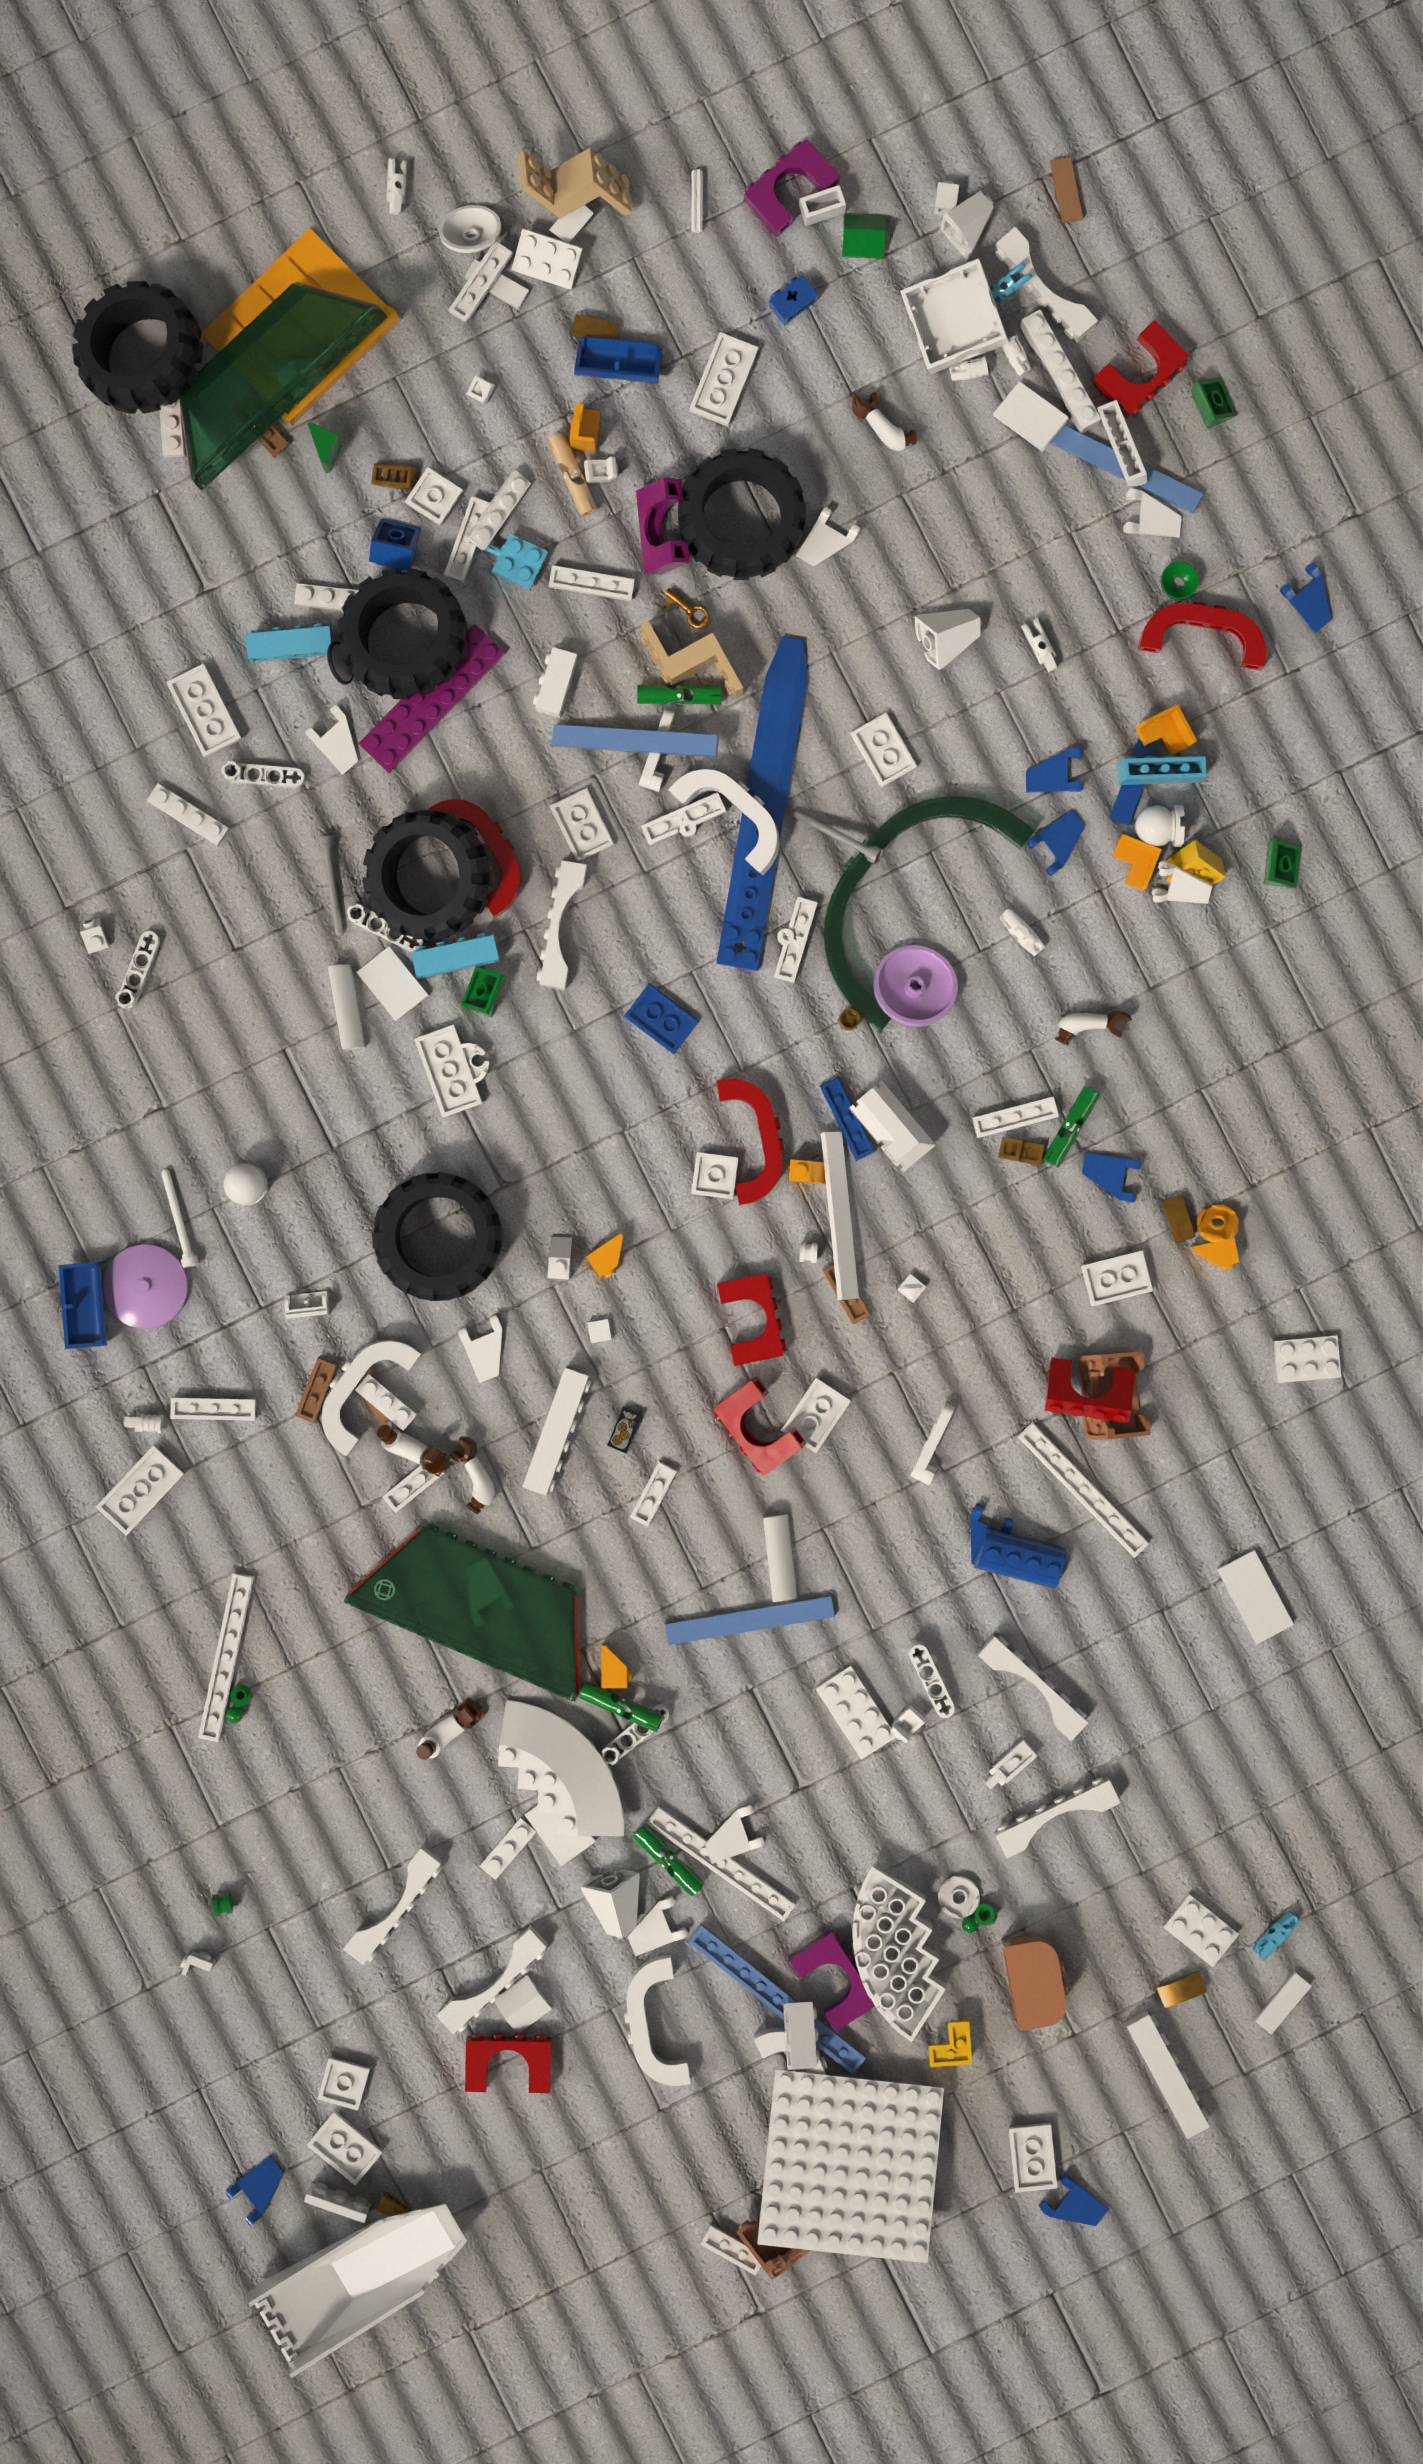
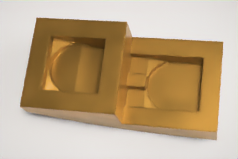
M576 314L571 336L580 339L583 336L616 339L619 324Z
M1002 1137L998 1157L1042 1166L1045 1145Z
M1182 1195L1162 1200L1164 1214L1169 1223L1175 1244L1194 1238L1195 1234Z
M1199 1971L1181 1976L1178 1980L1159 1985L1157 1988L1165 2008L1207 1992Z

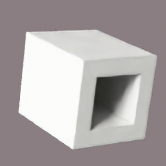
M948 180L938 182L934 214L945 215L957 206L958 184Z

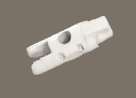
M393 158L388 159L386 201L389 202V213L398 215L401 212V204H405L407 161H401L400 171L397 174L395 173V159Z
M1036 618L1033 620V624L1039 634L1038 636L1033 637L1030 628L1026 624L1021 627L1039 664L1044 663L1047 671L1051 672L1057 668L1054 661L1056 654L1039 619ZM1038 644H1043L1044 649H1040Z
M1007 909L1001 914L1000 919L1007 927L1009 933L1033 956H1036L1045 947L1032 928L1013 910Z

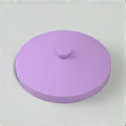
M908 945L891 951L882 959L874 976L873 988L879 1006L890 1018L904 1025L921 1027L936 1023L950 1011L957 996L958 984L952 966L940 953L928 947Z
M136 1245L120 1252L111 1261L104 1275L103 1293L110 1311L120 1321L136 1328H155L168 1323L181 1311L187 1299L188 1279L181 1262L168 1250L155 1245Z

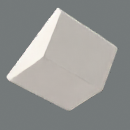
M528 1974L502 1992L494 2001L505 2020L518 2034L552 2010V2007Z

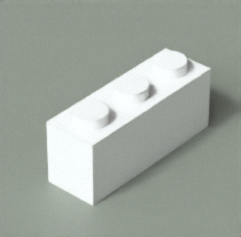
M555 647L552 648L551 652L547 653L545 659L547 669L546 672L541 673L539 684L542 686L540 692L535 693L533 704L536 705V711L561 717L577 663V654Z
M813 2002L783 2004L788 2070L817 2068L820 2055L819 2051L816 2050L815 2043L818 2041V2030L814 2028V2020L817 2018L816 2007H813Z

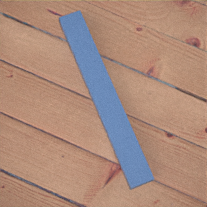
M1065 425L1050 442V444L1125 480L1112 448ZM1143 464L1147 473V483L1137 487L1192 514L1194 513L1203 493Z
M554 725L552 736L553 747L717 757L719 741L718 735L570 725Z
M831 1596L666 1623L665 1627L668 1645L835 1616Z

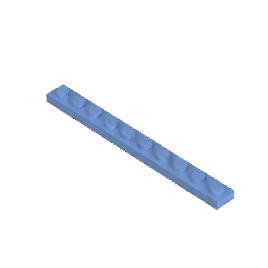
M701 1924L688 1940L691 1945L783 2019V2004L799 2003L704 1925ZM816 2018L814 2020V2028L818 2030L816 2046L853 2075L865 2061L866 2056L819 2018Z

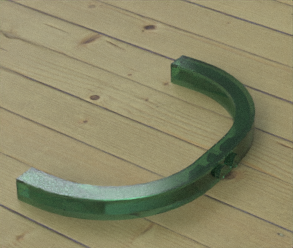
M949 796L928 799L901 810L887 820L868 842L864 840L862 843L868 847L876 845L884 850L893 839L908 828L938 818H961L983 824L999 833L1020 850L1035 830L1011 812L993 803L970 797ZM859 851L856 858L851 856L845 864L847 869L831 895L824 921V952L831 977L844 1000L864 1020L882 1032L892 1018L881 1009L877 1000L857 981L848 965L842 943V920L846 904L859 881L873 864L867 860L865 854Z

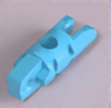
M1024 262L1020 263L990 287L995 301H998V303L1002 302L1033 278L1031 273L1024 275L1020 280L1016 278L1015 275L1026 267Z
M1289 1911L1263 1934L1254 1944L1253 1951L1259 1953L1261 1959L1266 1960L1291 1935L1300 1923V1920Z

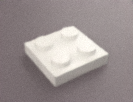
M427 467L407 497L405 504L441 526L463 493V489Z
M697 1152L691 1194L733 1200L738 1158Z
M329 2057L317 2099L359 2110L370 2067Z

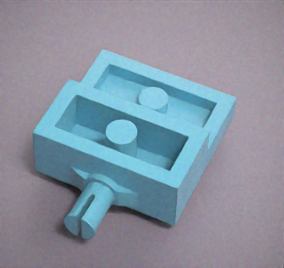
M509 534L506 543L501 548L489 543L486 551L497 556V561L492 570L493 575L511 584L513 582L529 591L548 555V551L512 534Z

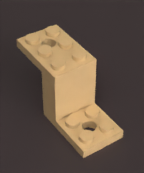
M591 148L586 149L551 171L524 150L517 154L521 189L558 218H563L599 196L624 216L632 212V199L629 193L630 183L627 176L621 174L612 164L605 161L600 154L595 153Z
M649 621L641 623V631H639L641 641L645 647L649 645L650 657L655 665H660V675L665 683L669 682L672 687L715 664L714 669L719 677L723 676L725 679L724 687L729 696L733 695L735 699L743 696V686L713 632L668 657Z

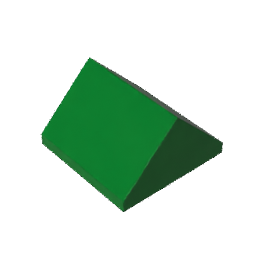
M844 215L842 257L884 259L885 216Z
M1221 378L1201 380L1194 383L1191 393L1207 429L1237 416Z
M310 422L308 426L320 462L327 474L331 471L343 445L337 434Z
M1273 839L1268 843L1263 885L1296 888L1300 846L1278 839Z
M475 967L460 1006L491 1017L505 983V976Z

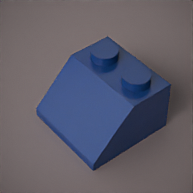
M380 519L371 539L369 562L381 566L395 567L399 570L411 568L416 555L421 527Z

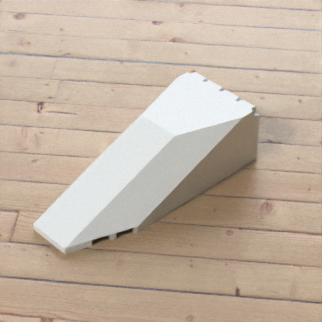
M445 2203L379 2219L257 2284L254 2289L247 2293L248 2304L250 2307L255 2304L256 2308H260L263 2305L266 2306L259 2313L267 2327L274 2323L276 2324V2326L270 2329V2332L277 2344L287 2343L281 2347V2351L288 2361L289 2375L292 2378L422 2296L425 2289L439 2276L440 2271L453 2259L467 2240Z

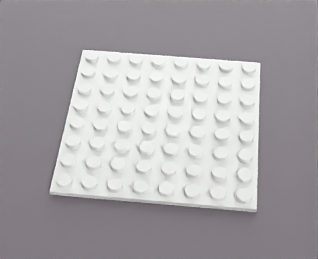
M775 2069L757 2244L928 2263L944 2088Z

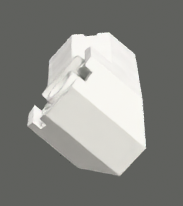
M880 1081L878 1083L880 1088L875 1085L856 1101L857 1107L852 1105L849 1109L876 1142L884 1144L881 1149L896 1167L898 1165L902 1166L900 1171L903 1173L936 1145L885 1083Z

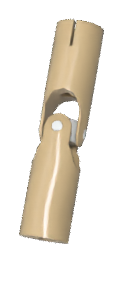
M564 432L551 436L547 439L548 444L563 473L580 516L586 517L595 513L598 508L582 472L578 468L576 458ZM578 479L579 484H575L574 480Z

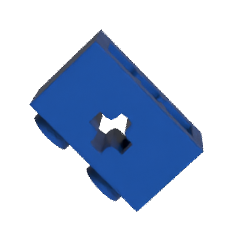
M803 275L799 278L794 277L787 283L785 289L782 291L779 289L770 296L769 307L785 326L817 302L818 294ZM788 297H796V301H793L792 299L788 301Z

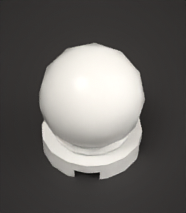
M1158 805L1146 807L1139 813L1135 822V831L1139 839L1155 847L1165 845L1169 841L1172 842L1173 847H1182L1185 826H1180V816H1184L1183 805H1173L1171 811L1164 806Z
M240 1163L232 1166L226 1172L223 1179V1189L226 1196L232 1202L239 1205H253L259 1203L265 1197L268 1191V1181L266 1174L259 1167L249 1163Z

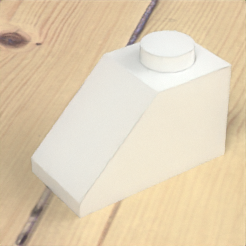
M551 1236L548 1278L570 1280L572 1238Z

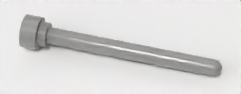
M799 810L793 812V816L796 819L865 854L869 862L877 864L881 859L883 849L876 845L868 847Z
M334 836L317 837V843L324 854L335 934L342 936L344 932L331 851L335 844Z

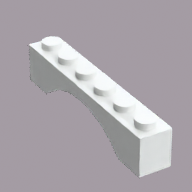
M1016 227L996 243L995 254L1000 261H1005L1009 265L1010 271L1020 263H1025L1026 267L1015 276L1021 279L1026 274H1032L1033 278L1023 285L1024 288L1037 297L1038 304L1051 313L1050 317L1056 324H1061L1065 329L1064 333L1070 340L1074 339L1077 343L1096 327L1098 320L1085 305L1062 299L1043 284L1032 265L1029 242Z
M1041 310L1023 318L1019 327L1029 345L1040 357L1053 378L1077 431L1084 434L1097 427L1101 417Z
M562 860L561 865L556 867L555 877L558 878V884L553 886L551 898H555L554 906H550L548 912V919H551L550 927L545 929L544 939L547 940L546 948L542 947L540 960H544L543 967L538 968L537 980L540 981V986L559 990L566 989L569 969L563 960L560 950L559 930L562 916L568 904L584 888L587 872L586 864Z
M992 1635L976 1654L993 1670L1012 1672L1033 1683L1042 1692L1049 1704L1054 1726L1072 1741L1088 1724L1084 1719L1087 1715L1078 1707L1074 1710L1069 1705L1071 1700L1063 1693L1058 1695L1054 1691L1055 1686L1047 1678L1043 1681L1038 1676L1040 1672L1032 1664L1029 1667L1022 1661L1025 1658L1018 1651L1011 1652L1007 1648L1009 1643L1001 1636L996 1638Z
M1099 1777L1093 1780L1092 1785L1086 1788L1080 1786L1074 1789L1073 1794L1068 1797L1062 1795L1054 1799V1803L1049 1806L1044 1804L1037 1807L1035 1813L1029 1816L1023 1814L1017 1817L1016 1822L1010 1825L1008 1823L997 1827L998 1831L994 1832L1006 1858H1009L1026 1850L1036 1831L1053 1817L1073 1810L1104 1812L1121 1802L1110 1780L1107 1777Z
M422 1845L408 1864L406 1889L398 1905L380 1921L358 1928L343 1950L362 1965L366 1960L371 1962L377 1954L375 1949L379 1943L384 1945L390 1937V1934H388L389 1930L392 1927L395 1929L403 1920L401 1917L405 1910L409 1912L415 1905L416 1901L414 1898L418 1893L422 1895L428 1888L429 1884L426 1882L431 1876L435 1878L442 1869L440 1867L442 1860Z
M530 1925L515 1939L511 1959L504 1972L496 1981L476 1993L452 1997L438 2010L436 2016L452 2034L457 2030L462 2032L469 2025L467 2021L471 2017L477 2018L485 2010L483 2008L488 2002L492 2004L500 1996L499 1991L504 1987L508 1989L516 1981L514 1978L519 1973L523 1975L530 1969V1963L535 1958L539 1960L546 1954L547 1951L545 1949L548 1943Z

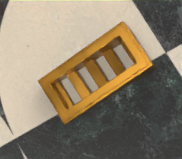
M374 463L371 484L412 491L417 483L418 470L408 466ZM381 470H384L383 481H380ZM390 471H392L391 481H389ZM398 472H401L400 482H397Z
M386 2191L383 2192L377 2209L378 2212L388 2216L413 2211Z

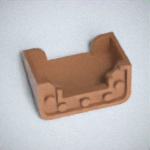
M1144 1351L1085 1355L1080 1358L1081 1395L1087 1398H1099L1110 1391L1114 1366L1135 1369L1132 1411L1129 1423H1119L1113 1420L1094 1419L1083 1416L1084 1431L1088 1439L1109 1440L1151 1435V1422L1146 1415L1139 1414L1136 1372H1141L1146 1364Z
M760 2219L756 2222L746 2220L738 2227L739 2230L736 2233L771 2280L780 2276L810 2251L759 2245L757 2241Z

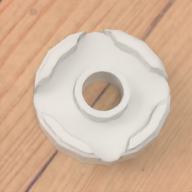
M962 1875L951 1876L945 1879L938 1891V1902L941 1909L948 1916L954 1918L971 1915L978 1907L980 1901L979 1890L976 1884L970 1878ZM961 1891L965 1894L962 1902H955L953 1900L955 1892Z

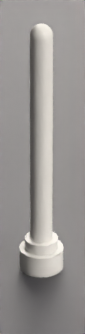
M164 1169L161 1174L183 1251L182 1267H192L199 1264L197 1255L195 1256L190 1248L170 1171Z

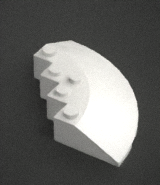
M506 1700L499 1743L498 1766L518 1767V1789L538 1790L537 1812L558 1813L557 1835L625 1836V1818L619 1797V1789L615 1784L611 1769L596 1750L594 1744L577 1730L573 1724L555 1715L552 1711L526 1702Z
M872 1866L864 1879L854 1911L852 1931L855 1961L864 1988L877 2010L898 2033L912 2042L946 1990V1983L931 1974L939 1961V1954L924 1945V1943L931 1934L933 1927L932 1924L917 1915L926 1902V1896L907 1883Z

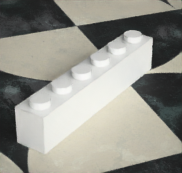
M566 1367L564 1368L523 1488L543 1495H547L548 1491H553L556 1480H553L555 1471L560 1472L563 1460H560L562 1451L566 1453L570 1441L567 1440L569 1432H574L577 1421L574 1420L576 1412L581 1413L584 1401L581 1400L583 1392L588 1393L592 1382L588 1380L589 1375Z
M1144 2011L1124 2022L1187 2139L1209 2128L1207 2120L1210 2118L1204 2108H1199L1197 2102L1200 2099L1195 2090L1188 2088L1186 2083L1190 2081L1184 2070L1179 2071L1177 2064L1180 2062L1174 2051L1169 2053L1166 2047L1169 2045L1164 2033L1159 2034L1156 2029L1160 2025L1154 2014L1149 2016L1148 2012Z

